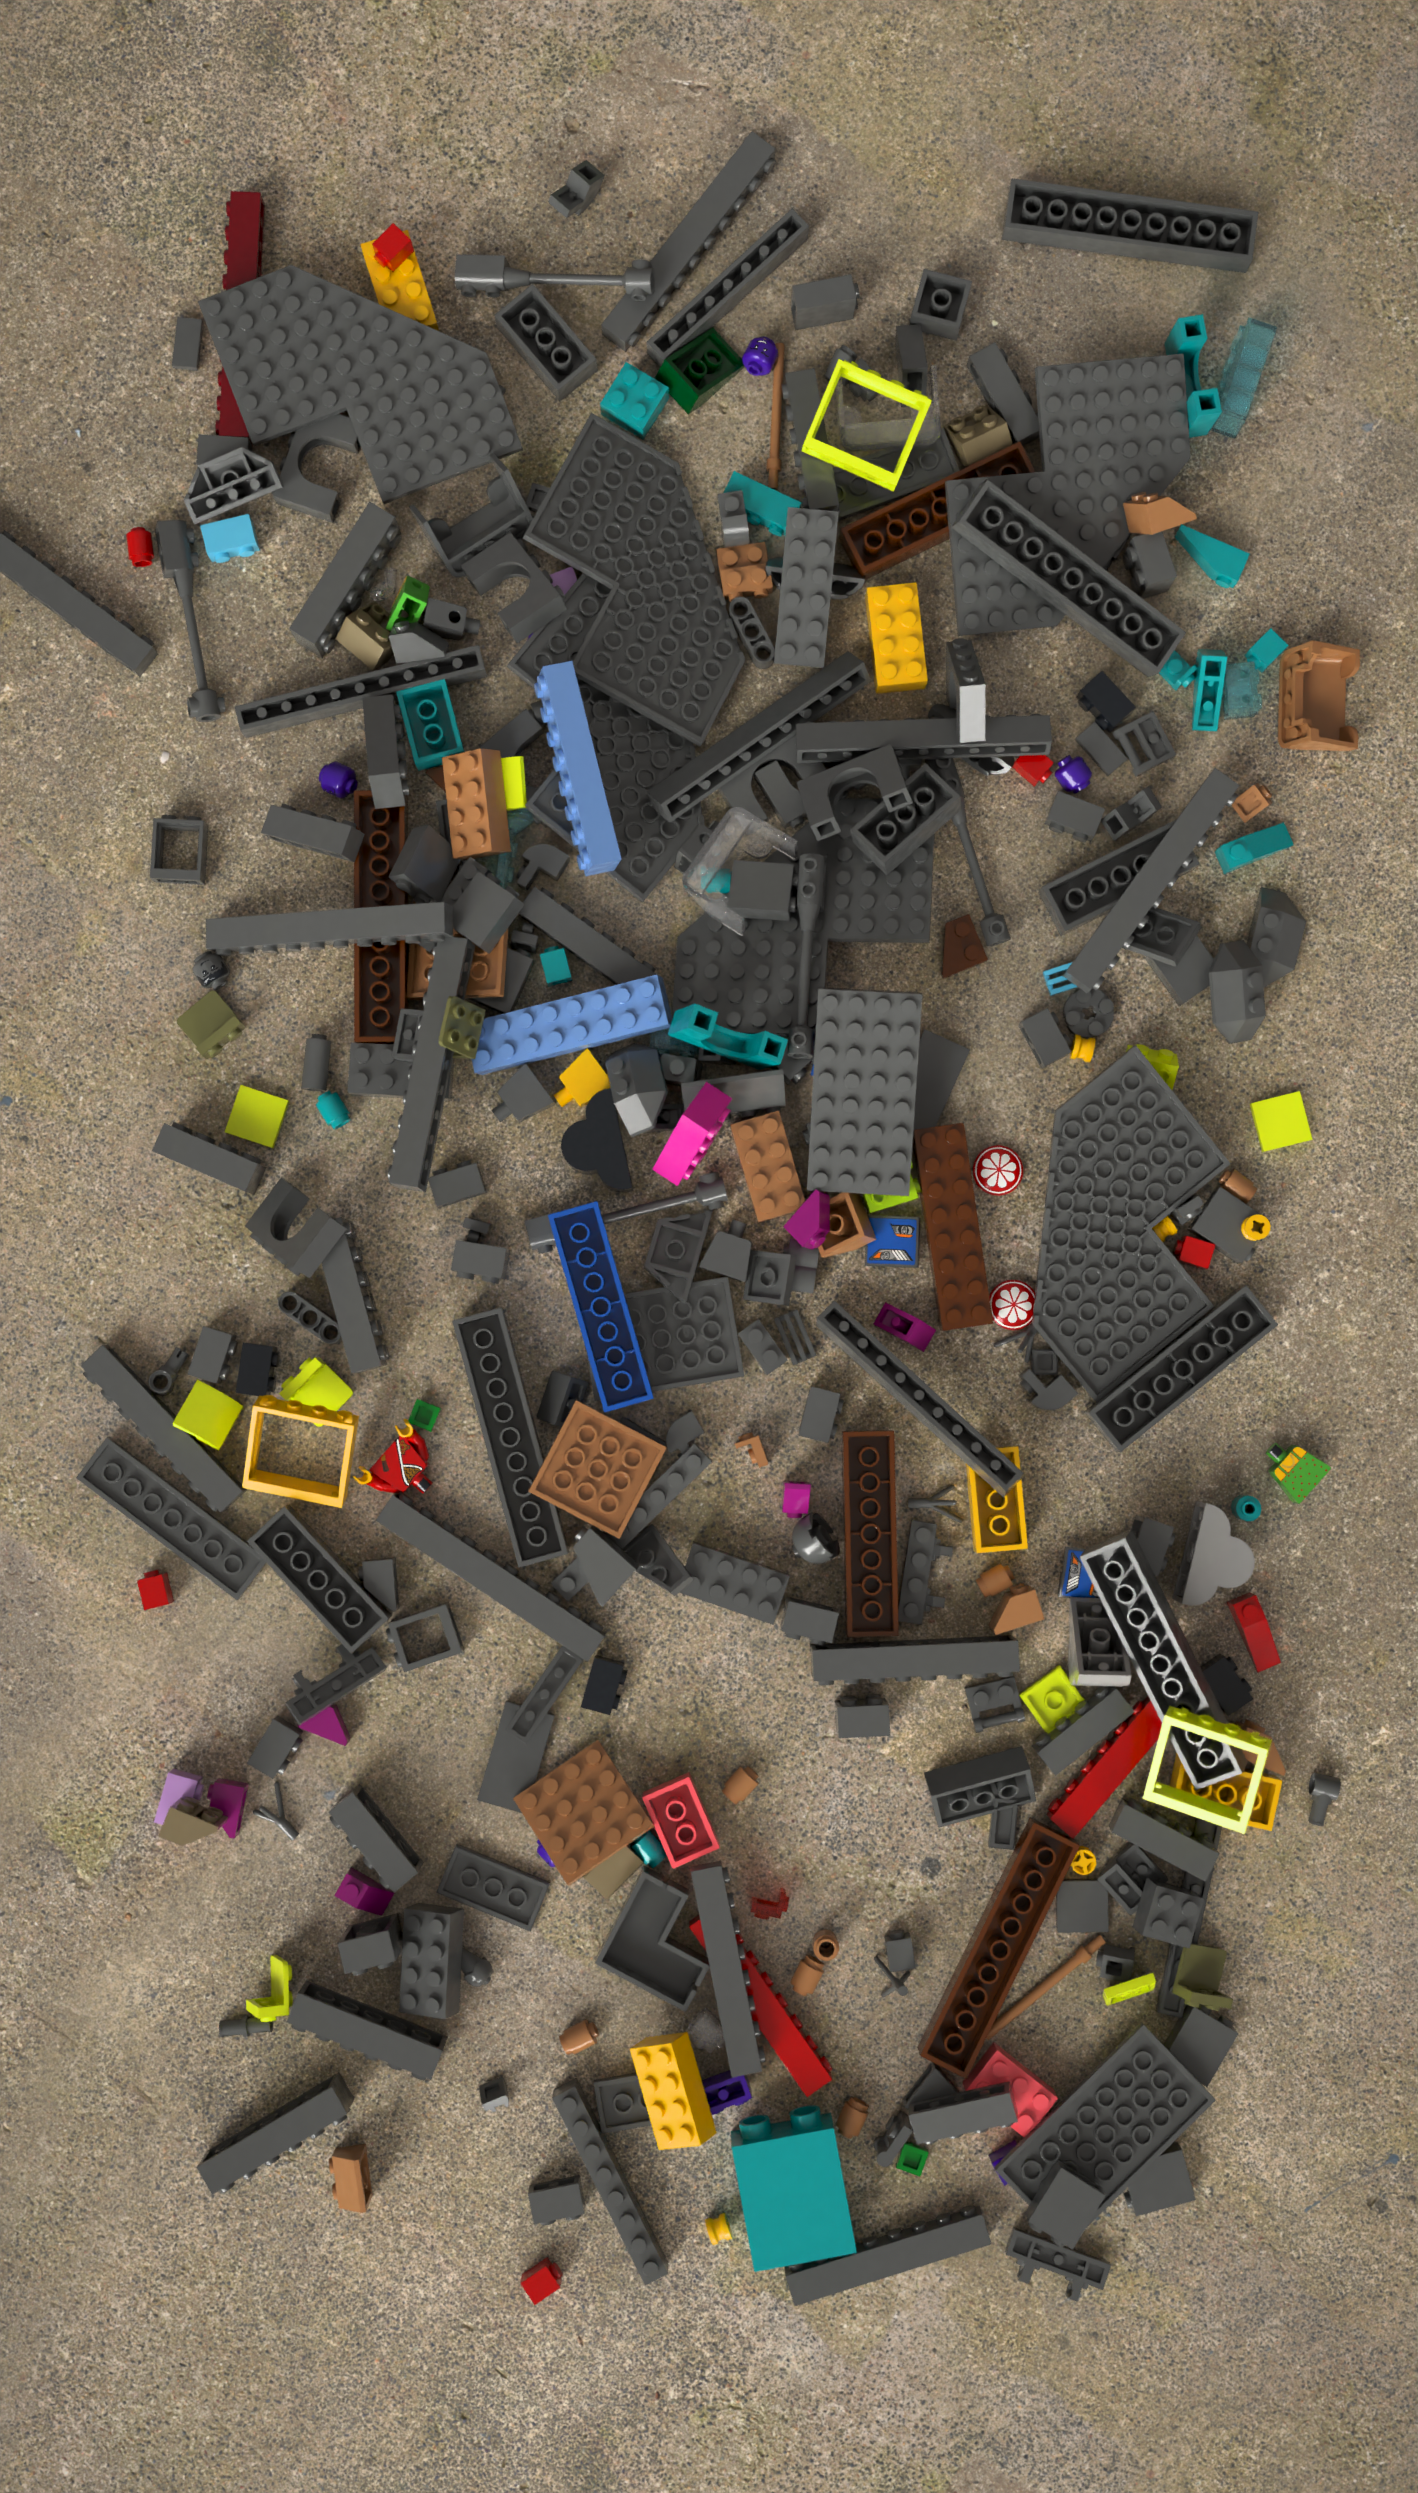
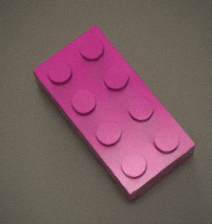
M706 1082L681 1116L652 1170L676 1186L679 1185L683 1178L688 1180L694 1172L696 1165L706 1155L708 1148L715 1139L714 1137L721 1129L722 1123L731 1112L727 1107L732 1098Z

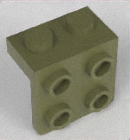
M213 990L208 992L177 1019V1024L197 1046L198 1052L206 1059L217 1056L223 1050V1046L229 1041L232 1042L240 1037L243 1033L242 1030L246 1028L221 996Z
M449 996L441 1026L439 1045L454 1051L453 1058L475 1059L486 1010L456 996Z
M1191 1943L1190 1949L1183 1947L1172 1993L1185 1999L1184 2003L1192 2007L1199 2008L1200 2004H1203L1206 2008L1219 2011L1220 2007L1231 2009L1233 1999L1218 1991L1227 1952L1221 1948Z

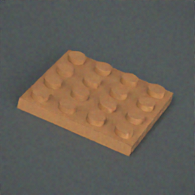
M453 929L454 937L465 938ZM508 929L490 954L475 945L465 998L504 997ZM410 943L406 996L409 1000H423L424 993L428 991L429 986L428 971L433 966L434 961L433 954L417 943Z
M576 1400L528 1492L620 1539L667 1447Z
M599 1740L513 1798L568 1886L654 1827Z

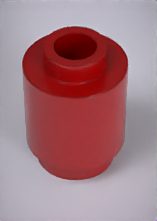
M144 527L132 528L131 532L126 534L129 560L132 561V565L135 567L152 565L154 551L151 532L146 531Z

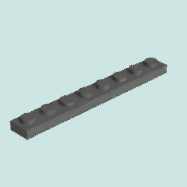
M694 1443L643 1493L620 1539L605 1531L603 1533L623 1549L713 1460ZM577 1557L550 1584L569 1601L589 1581Z

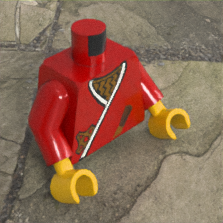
M403 1419L407 1425L406 1428L399 1429L397 1425L395 1426L399 1437L369 1471L363 1466L358 1467L364 1472L361 1478L353 1475V1478L359 1484H367L378 1491L395 1494L400 1491H407L411 1485L424 1494L433 1484L423 1474L430 1465L428 1463L429 1453L425 1439L412 1428L408 1419Z

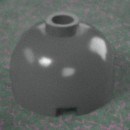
M813 1512L807 1514L796 1523L793 1529V1552L798 1558L802 1557L809 1563L822 1564L832 1560L839 1555L840 1547L838 1540L833 1542L829 1535L833 1533L832 1528L818 1513L814 1515Z

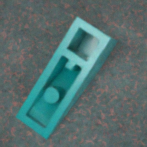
M1181 524L1175 534L1177 541L1217 585L1223 588H1234L1250 553Z
M1197 650L1196 666L1198 669L1194 673L1196 678L1194 679L1192 730L1217 731L1227 664V655L1223 650Z
M1281 823L1223 844L1215 851V855L1223 873L1227 874L1290 848L1294 844L1285 823Z

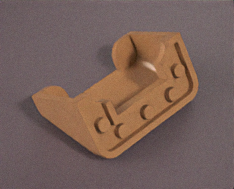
M1312 640L1290 648L1283 653L1279 669L1278 743L1282 748L1324 751H1352L1358 749L1359 736L1357 729L1353 726H1345L1346 679L1354 676L1360 668L1359 649Z

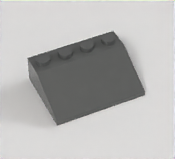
M783 1069L681 1083L684 1112L706 1082L732 1098L727 1107L731 1112L725 1120H730L731 1115L741 1114V1118L756 1116V1111L766 1110V1114L775 1111L781 1112V1108L786 1106Z

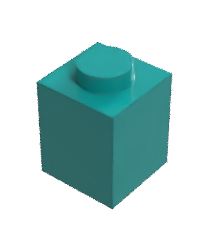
M1270 628L1248 650L1245 657L1253 669L1263 673L1289 645Z
M553 946L544 949L545 953L540 954L548 987L573 981L564 948L559 949V946Z

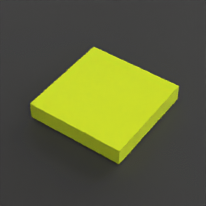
M240 1085L225 1133L274 1149L290 1101Z
M1300 1091L1250 1103L1262 1152L1313 1140Z
M1060 1665L1019 1693L1020 1698L1048 1734L1056 1728L1055 1723L1064 1716L1069 1718L1075 1713V1707L1085 1700L1075 1685H1070L1069 1677Z
M1150 1973L1105 1988L1103 1991L1105 2004L1109 2006L1153 1991L1156 1984L1154 1974Z

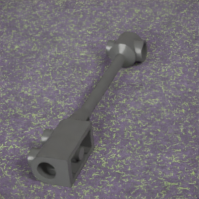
M456 254L455 285L456 289L461 290V294L465 297L476 296V290L485 291V295L491 298L499 297L500 291H507L508 289L531 284L623 286L627 294H632L631 298L633 300L645 301L647 294L653 295L655 273L651 262L643 259L632 261V267H628L623 275L531 273L511 268L505 255Z
M182 520L157 521L155 535L163 579L174 578L178 594L182 599L198 690L192 694V697H187L188 714L190 718L196 717L198 722L215 721L221 718L220 712H225V701L223 697H217L215 690L208 688L192 602L193 573L195 572L194 568L199 567L197 552H191L190 544L195 542L193 528H187L186 522Z
M925 759V763L961 798V810L951 820L957 827L985 917L979 924L987 947H992L1011 940L1004 915L994 912L966 825L965 794L954 759Z
M811 853L802 854L799 857L797 909L799 911L801 931L803 932L797 1025L789 1029L787 1056L798 1059L813 1057L815 1031L807 1026L812 937L819 912H824L827 863L824 856Z
M718 1172L699 1176L700 1182H697L695 1191L602 1214L604 1224L698 1201L703 1207L709 1205L710 1210L724 1207L723 1202L728 1201L722 1176L719 1177ZM548 1215L525 1220L532 1250L538 1249L539 1254L553 1251L552 1245H556Z

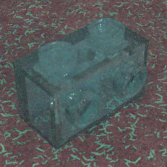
M1254 661L1226 664L1222 693L1224 720L1255 717L1262 708V696L1257 691L1260 675L1259 670L1255 669Z

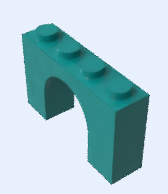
M1203 314L1178 318L1164 343L1166 355L1184 354L1189 438L1207 435L1222 413L1218 389L1201 390L1199 381V354L1208 339Z
M692 1004L674 1012L668 1035L758 1070L781 1064L788 1039L767 1031L746 1034L715 1024L718 1012L698 1004Z

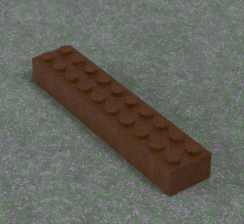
M354 790V823L357 825L356 829L365 834L354 863V908L408 904V893L399 889L396 883L389 878L408 838L407 795H405L406 806L375 809L371 790ZM398 940L396 945H382L381 942H373V946L360 947L357 946V943H354L355 1043L394 1045L401 1008L409 1009L408 998H406L408 943H405V940Z
M1031 1817L1029 1818L917 2047L921 2057L967 2079L1080 1847L1075 1839Z

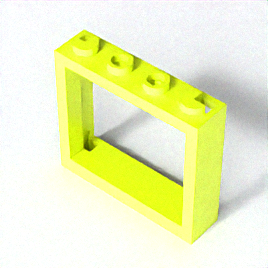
M839 359L801 451L894 492L932 400L921 394V391L914 390L912 392L904 388V384L899 381H887L881 378V374L874 370L865 371L858 368V365L853 361L850 363ZM840 376L919 411L893 473L815 439Z
M1169 1706L1162 1724L1143 1799L1245 1834L1272 1740L1259 1736V1732L1250 1733L1241 1730L1235 1724L1217 1722L1208 1715L1199 1716L1190 1713L1184 1707L1181 1710ZM1171 1726L1258 1754L1243 1811L1157 1782Z

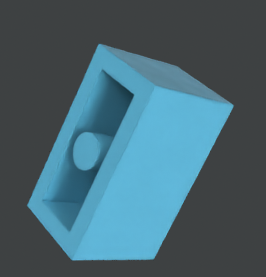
M249 514L200 525L206 552L212 562L224 563L229 561L231 557L239 555L241 557H248L253 555L254 552L260 551L254 523Z

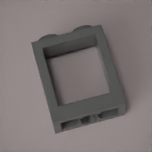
M161 815V818H153L150 879L155 883L205 885L209 826L201 817L187 816L186 820L177 819L173 815ZM165 830L199 832L197 870L162 869Z
M449 1602L393 1620L388 1623L389 1628L386 1629L389 1642L394 1643L397 1650L394 1653L398 1668L402 1667L404 1672L460 1654L465 1650ZM439 1614L450 1649L410 1662L398 1627Z

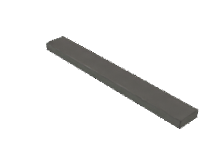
M1196 1817L1192 1835L1198 1838L1199 1834L1211 1839L1216 1844L1215 1848L1218 1849L1222 1826ZM1213 1868L1206 1882L1186 1871L1184 1872L1182 1888L1192 1890L1204 1898L1191 1942L1194 1944H1198ZM1170 1943L1156 2012L1182 2018L1185 1999L1172 1993L1183 1947Z

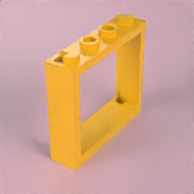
M259 1395L252 1410L242 1488L342 1508L348 1494L359 1416L346 1410L334 1411L321 1405L309 1406L297 1400L285 1401L277 1399L272 1395ZM269 1413L348 1429L339 1486L257 1470L264 1414Z

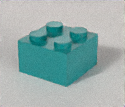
M626 362L600 403L601 415L644 440L669 400V387Z

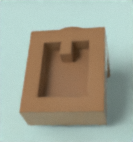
M1257 783L1237 797L1232 807L1243 822L1246 823L1272 804L1270 800L1272 794L1265 785L1260 786Z
M750 1432L738 1437L739 1442L735 1443L736 1449L751 1444L752 1448L748 1449L752 1464L758 1463L759 1468L769 1464L759 1435L753 1436V1433Z

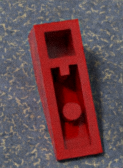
M1249 1592L1226 1602L1257 1673L1281 1663L1266 1616L1257 1596Z

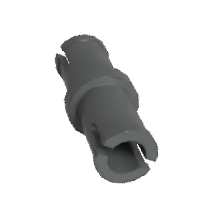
M248 2015L242 2016V2019L220 2020L219 2022L220 2037L234 2035L249 2037L252 2033L273 2031V2021L262 2022L257 2017L250 2018Z

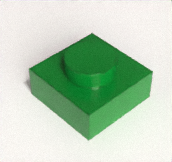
M417 1399L409 1417V1422L412 1425L432 1432L441 1408Z
M906 2141L900 2150L896 2168L921 2177L929 2154L928 2149Z

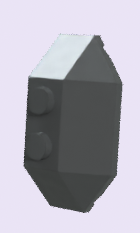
M243 446L199 465L191 481L188 493H186L184 502L195 525L266 496L284 486L272 461Z
M1260 887L1246 944L1262 965L1263 987L1265 988L1295 970L1306 920L1286 893Z
M1244 940L1220 943L1219 951L1209 970L1212 1021L1218 1031L1226 1038L1225 1040L1228 1044L1252 1040L1266 1016L1262 965Z
M633 1043L613 1052L605 1061L614 1105L631 1137L655 1128L656 1118L661 1112L668 1094L659 1051L652 1047Z

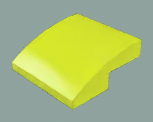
M524 756L501 758L506 809L510 811L526 808Z
M197 1380L173 1421V1426L195 1436L196 1440L220 1450L242 1411L243 1405L219 1390Z

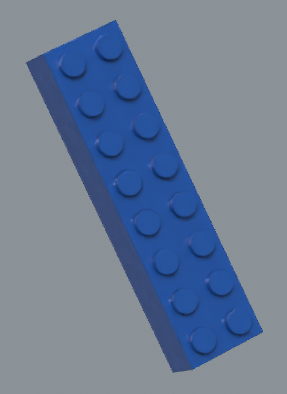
M598 1201L548 1215L604 1413L654 1399Z

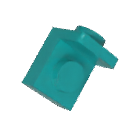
M1174 650L1159 674L1176 691L1181 686L1186 688L1194 681L1196 677L1193 674L1198 667L1195 664L1191 667Z

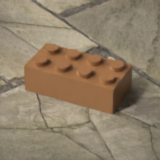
M480 748L442 757L453 859H468L469 857L478 859L511 852L500 751Z
M779 1111L730 1124V1130L757 1223L795 1213L805 1202V1198Z

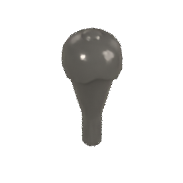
M462 1947L461 1970L465 1975V1981L473 1987L488 1984L493 1972L491 1963L485 1957L480 1958Z

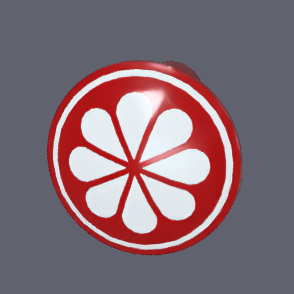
M1000 1145L991 1146L984 1149L976 1157L973 1165V1176L976 1185L984 1192L997 1196L1005 1195L1012 1192L1020 1184L1023 1176V1165L1019 1156L1012 1149Z
M1007 1280L998 1284L992 1290L989 1298L992 1319L997 1325L1007 1330H1019L1032 1322L1035 1292L1028 1284L1019 1280Z

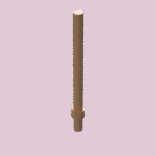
M783 343L775 344L779 355L774 364L770 456L767 459L766 471L769 472L768 487L776 491L778 490V475L781 472L782 464L779 454L782 413L781 384H783L785 344Z
M1099 1934L1085 1947L1083 1945L1079 1947L1072 1958L994 2021L986 2039L990 2040L1082 1962L1084 1964L1092 1958L1091 1955L1106 1943L1103 1937Z

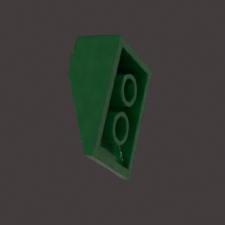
M712 327L666 358L655 379L669 387V394L689 415L707 402L745 366L742 358Z

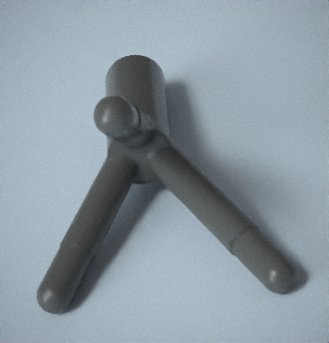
M1031 1323L1027 1330L994 1343V1347L1002 1346L1025 1336L1018 1348V1353H1022L1027 1345L1024 1361L1028 1363L1030 1361L1034 1336L1038 1331Z
M953 1484L930 1498H908L909 1508H931L959 1523L963 1522L962 1518L939 1507L957 1505L956 1500H937L955 1488Z
M275 1782L274 1787L279 1817L264 1806H260V1811L253 1810V1814L277 1824L292 1841L299 1833L285 1819L279 1782Z
M875 1956L874 1961L892 1982V1986L882 1992L881 1996L886 1997L894 1991H897L900 1996L907 1995L908 1988L904 1985V1982L910 1976V1971H906L900 1979L895 1978L884 1963Z

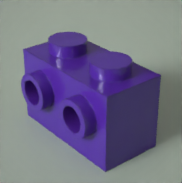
M728 2070L702 2080L712 2115L722 2112L727 2107L742 2105L752 2098V2089L747 2075L732 2078L731 2072Z

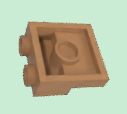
M765 542L716 549L721 588L725 600L731 602L739 596H754V598L760 599L767 597L768 594L773 592L771 575L768 577L766 575L768 557Z

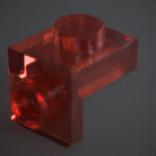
M780 1888L777 1902L752 1897L750 1912H753L755 1917L761 1919H769V1916L781 1919L782 1911L787 1912L789 1897L786 1896L785 1888Z

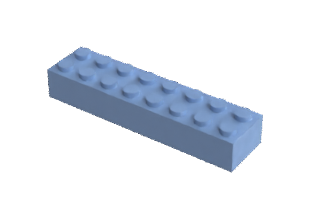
M573 661L542 666L534 688L537 698H541L543 707L540 708L543 723L547 722L548 725L547 741L549 747L554 749L553 766L555 771L560 773L559 790L561 796L566 797L567 806H565V814L567 820L572 821L574 830H571L573 845H578L580 855H577L579 869L584 870L585 876L614 871L621 861V855Z
M656 974L484 1018L476 1057L472 1059L474 1073L485 1075L521 1066L525 1063L529 1064L668 1029L672 1022V1015L664 980Z

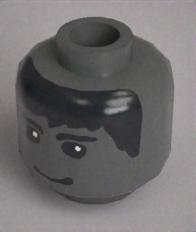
M207 951L194 960L195 964L192 971L203 988L213 987L214 990H218L227 984L226 979L230 975V969L222 956Z

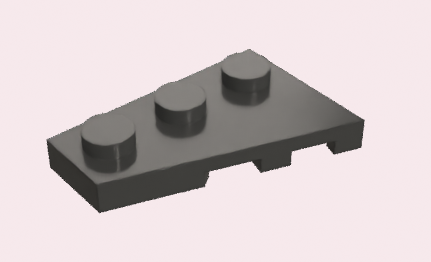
M653 1524L622 1549L639 1564L635 1570L637 1573L673 1596L677 1595L694 1581L688 1570Z

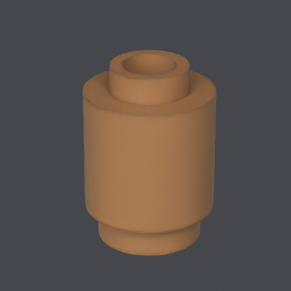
M1235 1168L1231 1171L1225 1170L1218 1179V1182L1221 1183L1219 1187L1245 1204L1251 1200L1257 1191V1188L1253 1186L1254 1182Z
M1000 1563L980 1574V1578L975 1581L986 1598L990 1595L993 1597L1013 1586L1011 1580L1015 1579L1008 1565L1003 1567Z
M740 1766L724 1783L725 1787L722 1789V1792L737 1805L739 1801L743 1802L757 1787L759 1782L756 1779L759 1776L749 1766L746 1768Z
M827 1929L820 1930L814 1935L812 1944L815 1955L823 1961L834 1959L839 1952L836 1935ZM823 1942H830L827 1946L821 1945Z
M806 1955L805 1959H801L790 1981L794 1985L792 1989L803 1996H806L807 1993L813 1994L824 1973L822 1970L824 1963L810 1955Z
M585 2019L564 2030V2034L560 2035L559 2039L567 2055L571 2053L577 2054L596 2044V2037L599 2036V2032L594 2022L589 2023Z
M853 2096L850 2097L849 2101H845L835 2123L839 2128L838 2133L849 2139H852V2136L858 2137L869 2114L867 2111L869 2105Z

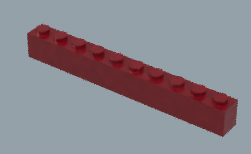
M231 191L230 201L226 202L229 225L225 226V238L228 241V249L224 250V264L227 265V274H223L224 290L259 278L262 275L265 203L261 192ZM222 366V371L218 372V385L221 387V396H217V410L220 411V420H216V435L247 437L253 446Z

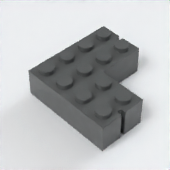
M644 1865L596 1955L595 1964L686 2012L697 1992V1986H700L710 1967L706 1956L668 1937L689 1896V1889L671 1879H668L665 1883L663 1875Z

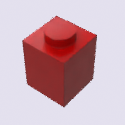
M394 223L372 243L375 260L383 268L387 266L392 272L414 252L411 239Z
M1046 755L1019 756L1012 768L1035 787L1039 781L1044 784L1053 772L1050 769L1054 762Z
M1183 1236L1181 1240L1176 1241L1173 1254L1176 1255L1175 1258L1178 1262L1204 1270L1209 1268L1215 1244L1190 1236Z
M159 1569L143 1573L144 1578L137 1580L144 1610L174 1602L167 1572L160 1574Z
M546 2257L522 2274L520 2284L533 2304L536 2305L561 2287L562 2272L555 2262L551 2263L549 2258Z

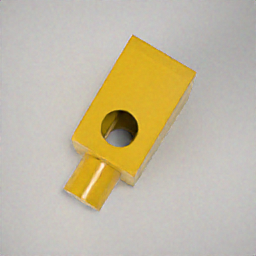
M588 1048L559 1076L560 1081L565 1087L553 1096L561 1107L574 1099L581 1108L588 1105L590 1099L596 1093L611 1088L608 1075Z

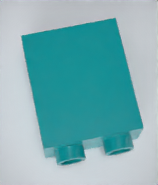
M808 2105L795 2108L789 2113L790 2120L770 2124L769 2116L767 2115L749 2116L739 2121L740 2130L731 2131V2147L754 2272L857 2253L831 2112L821 2114L819 2106Z

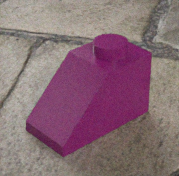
M815 1189L783 1226L802 1247L814 1250V1248L823 1244L825 1236L830 1231V1195L827 1192Z
M886 1302L873 1323L880 1329L922 1352L925 1351L936 1332L934 1328L920 1319Z
M783 1481L782 1512L787 1513V1517L802 1518V1514H808L811 1489L809 1482Z
M337 1704L329 1706L302 1725H298V1728L344 1746L349 1743L351 1738Z
M218 1778L214 1784H210L207 1799L211 1800L209 1807L220 1809L223 1811V1815L228 1817L227 1822L222 1827L229 1838L235 1839L240 1832L249 1783Z
M351 1867L334 1896L356 1909L382 1916L395 1893Z

